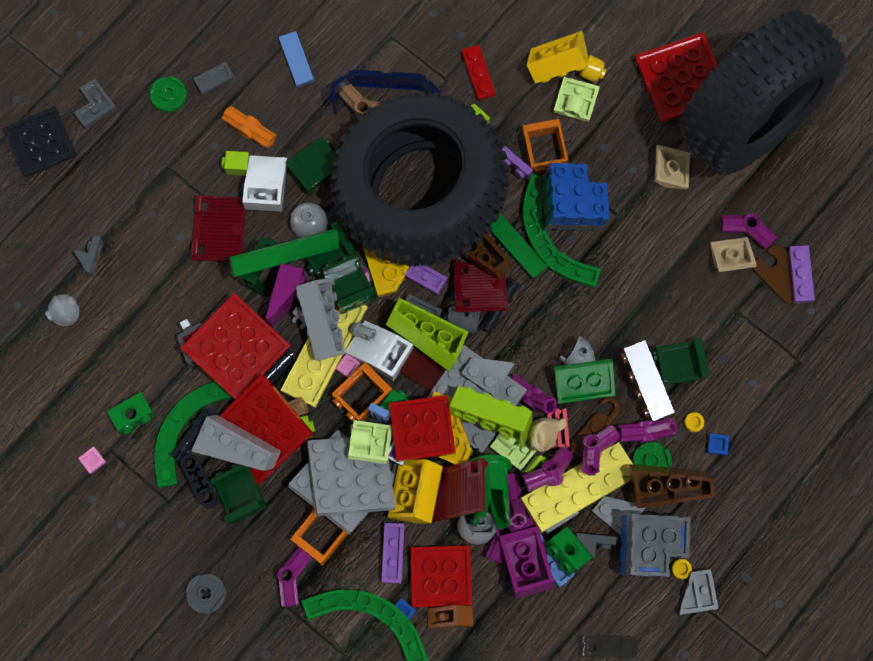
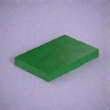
M612 359L554 367L558 404L615 396Z

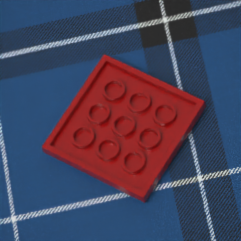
M704 32L637 54L634 58L661 123L683 116L682 112L687 108L686 104L693 98V93L700 88V84L707 79L709 73L718 66Z
M233 293L180 349L236 400L291 345L242 299Z
M265 374L261 375L220 415L225 420L281 451L273 469L263 471L251 468L258 485L262 484L313 434Z

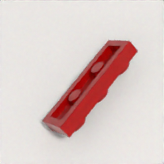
M475 45L462 49L461 53L478 101L495 97L496 92L480 46Z

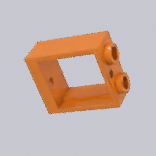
M559 119L522 125L529 167L533 169V173L543 174L550 163H568ZM555 133L561 159L535 164L529 138Z
M366 362L332 393L334 399L332 402L339 409L343 408L347 412L346 416L353 423L354 420L364 421L370 415L369 409L367 408L358 415L341 396L363 375L382 393L373 402L374 404L380 406L392 390Z
M314 509L290 540L323 566L348 534L342 531L322 555L302 539L303 535L319 517L316 516V509Z

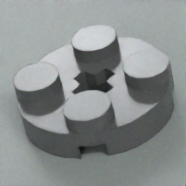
M198 575L189 582L186 588L187 602L198 613L212 614L223 606L227 591L223 582L215 575ZM203 589L205 591L211 590L210 598L202 599L203 594L201 592Z

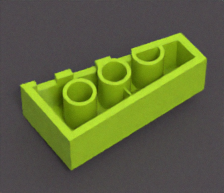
M401 298L398 299L386 323L387 326L449 372L457 360L468 334V331Z
M458 386L450 404V414L472 424L478 422L485 430L489 432L496 430L502 434V438L510 440L511 437L519 441L518 445L525 447L530 429L533 426L532 411L527 407H518L512 405L507 400H498L490 394H481L475 392L470 387Z

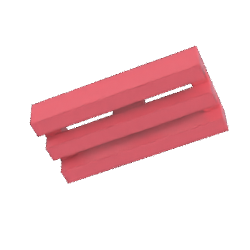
M566 408L562 410L556 409L554 413L547 415V418H552L551 415H555V419L560 420L559 414H562L563 418L566 419V427L564 428L565 444H562L561 431H559L557 436L558 444L550 449L570 447Z

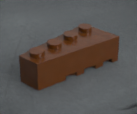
M484 233L482 235L483 240L480 243L472 244L471 250L465 253L462 251L459 254L500 280L514 267L510 259Z

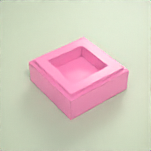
M346 353L337 365L336 371L349 378L362 363Z
M94 446L78 458L90 474L106 463Z

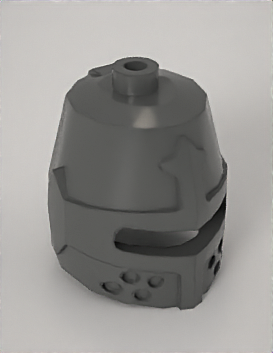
M454 305L449 307L448 315H444V320L468 331V334L476 335L480 312H456Z

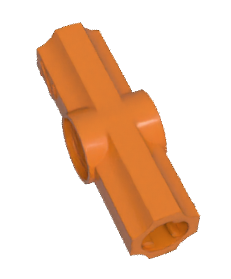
M232 106L228 107L223 113L222 120L237 129L239 134L246 139H253L267 149L274 144L277 135L262 126L253 116H246Z

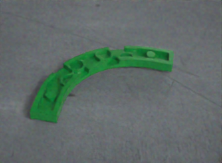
M532 174L523 206V222L531 247L547 267L558 275L575 283L596 288L601 269L577 262L557 250L546 230H544L542 217L544 201L542 198L543 182L541 176Z
M216 382L203 385L186 395L174 406L164 420L155 446V470L158 488L178 485L175 458L170 454L177 447L178 437L192 416L202 409L203 406L207 407L220 401L233 399Z
M336 590L302 601L308 621L328 613L344 610L359 611L374 616L386 624L396 635L407 661H428L421 639L411 621L399 608L380 596L364 591Z

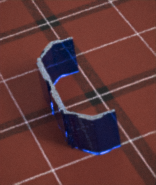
M352 70L346 76H341L331 84V101L334 114H337L339 93L342 88L349 84L353 87L418 90L426 92V95L428 93L434 94L435 92L440 93L441 97V91L430 80L426 79V75L420 73H384L382 71Z

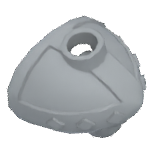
M56 295L50 301L48 311L45 314L50 321L52 320L60 326H70L79 317V306L72 296Z
M579 336L571 355L567 359L563 356L559 358L566 365L595 361L594 351L590 344L581 336Z

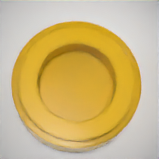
M696 412L688 414L684 421L685 428L692 433L699 432L704 426V418Z
M679 559L674 562L671 571L675 578L684 580L690 576L692 566L687 560Z

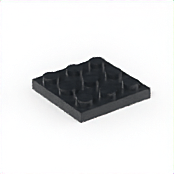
M56 106L4 127L25 178L77 156Z

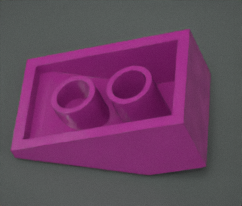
M280 264L266 315V320L270 327L274 328L298 301L296 286L308 283L303 268Z
M538 526L499 536L516 599L554 589V579Z

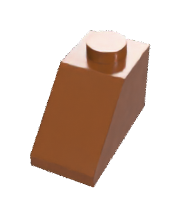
M452 605L428 609V629L473 627V606Z

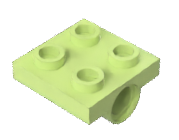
M564 77L553 113L589 122L600 86Z
M354 420L348 459L387 464L392 425Z
M499 433L490 449L498 455L510 459L512 466L521 471L537 452L531 446L529 437L525 447L518 445V440L511 437L510 440L502 438V434Z

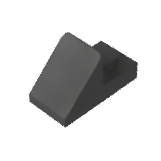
M94 235L92 241L88 242V253L74 250L89 277L92 278L94 277L104 244L101 237Z
M576 534L577 539L593 557L592 561L595 560L596 546H599L601 550H611V547L614 548L616 546L617 537Z

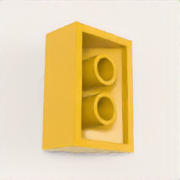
M579 31L531 48L527 67L535 84L548 82L556 76H565L568 72L574 70L580 71L587 66L588 53L583 32Z
M427 459L405 461L403 467L398 464L393 488L396 508L395 510H389L388 518L417 524L432 523L443 466Z

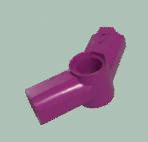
M750 213L746 216L722 215L721 217L722 233H744L750 235L765 250L777 239V236L760 221L759 216ZM746 222H753L755 227H749Z
M516 374L512 377L514 381L527 389L521 399V403L531 411L538 410L547 415L556 411L557 401L553 397L546 395L536 386L529 385Z
M672 418L617 426V432L620 434L619 443L639 441L644 444L656 442L657 439L676 435L677 425Z
M607 426L596 435H588L583 439L582 472L588 476H595L596 473L600 472L602 451L620 439V434L614 426Z
M560 447L552 459L542 465L541 469L523 475L522 479L527 491L535 490L547 484L549 486L561 484L563 482L562 474L573 458L572 452L567 448Z
M512 473L508 474L510 525H513L515 528H521L527 523L525 507L520 501L523 494H521L519 474Z
M527 514V523L523 527L515 528L513 525H510L503 529H508L510 533L532 528L534 524L530 515ZM497 528L485 558L502 564L504 554L499 538L500 530Z
M300 547L284 567L278 571L282 607L299 605L297 577L313 559ZM287 571L292 572L293 575L289 581L282 579L283 573Z

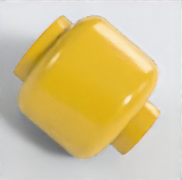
M588 55L587 66L580 70V77L593 83L598 79H602L606 73L604 61Z

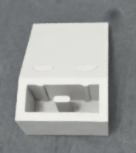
M250 156L243 192V205L246 210L282 212L287 168L285 162L287 158Z
M364 321L363 326L376 330L374 332L376 333L375 339L369 341L360 336L354 337L345 353L363 364L366 362L374 371L394 382L413 352V344L388 330Z

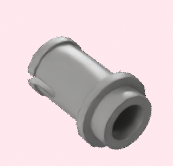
M361 322L354 323L351 327V333L354 337L360 336L369 341H373L376 337V333H374L376 330L363 326Z

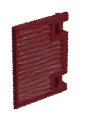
M196 196L191 261L230 262L229 257L243 254L246 215L243 197ZM202 203H209L208 211H202ZM199 246H205V254L198 253Z
M459 259L453 262L456 312L508 311L506 276L498 280L473 262L461 263ZM461 269H467V273H462ZM463 301H469V305H463Z
M479 458L478 462L467 461L444 467L440 478H444V480L439 482L432 518L433 523L485 511V468L488 466L485 458Z

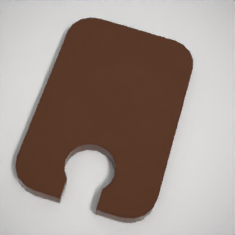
M773 245L766 252L770 256L775 257L777 265L768 267L764 260L759 257L756 260L757 265L753 267V270L784 303L790 305L794 303L789 253L782 246Z

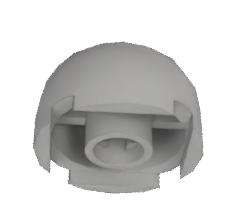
M306 202L298 205L293 210L290 225L296 237L303 238L325 232L328 219L325 211L319 205Z
M487 512L485 518L478 520L476 527L473 524L474 513L459 517L457 523L459 534L465 541L471 544L480 545L487 543L492 539L498 528L492 512L490 514Z

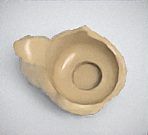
M548 417L535 420L529 432V441L533 449L545 452L554 447L558 432L566 427V419L556 420Z

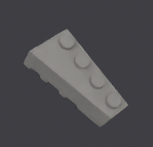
M334 278L314 280L296 286L297 298L301 304L302 316L306 322L307 335L311 340L312 353L316 361L345 354L342 329L337 325L340 316L339 312L335 310L334 302L337 301L336 293L332 292V285L335 284Z
M218 415L206 417L192 448V452L263 471L273 469L281 453L279 449Z

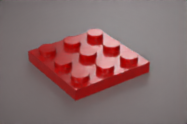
M448 395L389 403L397 462L456 454Z
M470 546L411 547L413 608L452 605L472 606Z

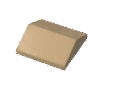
M657 145L655 182L665 188L688 189L690 153Z
M748 237L710 242L714 266L718 272L756 267L757 264Z

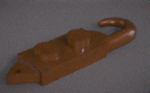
M607 397L600 402V404L611 402L614 405L612 413L609 416L602 413L595 414L570 444L571 452L575 455V458H572V460L583 457V439L586 436L596 435L607 426H611L621 412V406L615 398Z

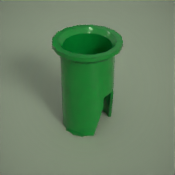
M500 455L475 457L470 461L478 462L479 458H485L488 466L485 468V511L474 513L473 524L476 527L478 520L486 517L489 503H491V511L498 529L507 528L511 524L508 472L512 468V462L510 459Z

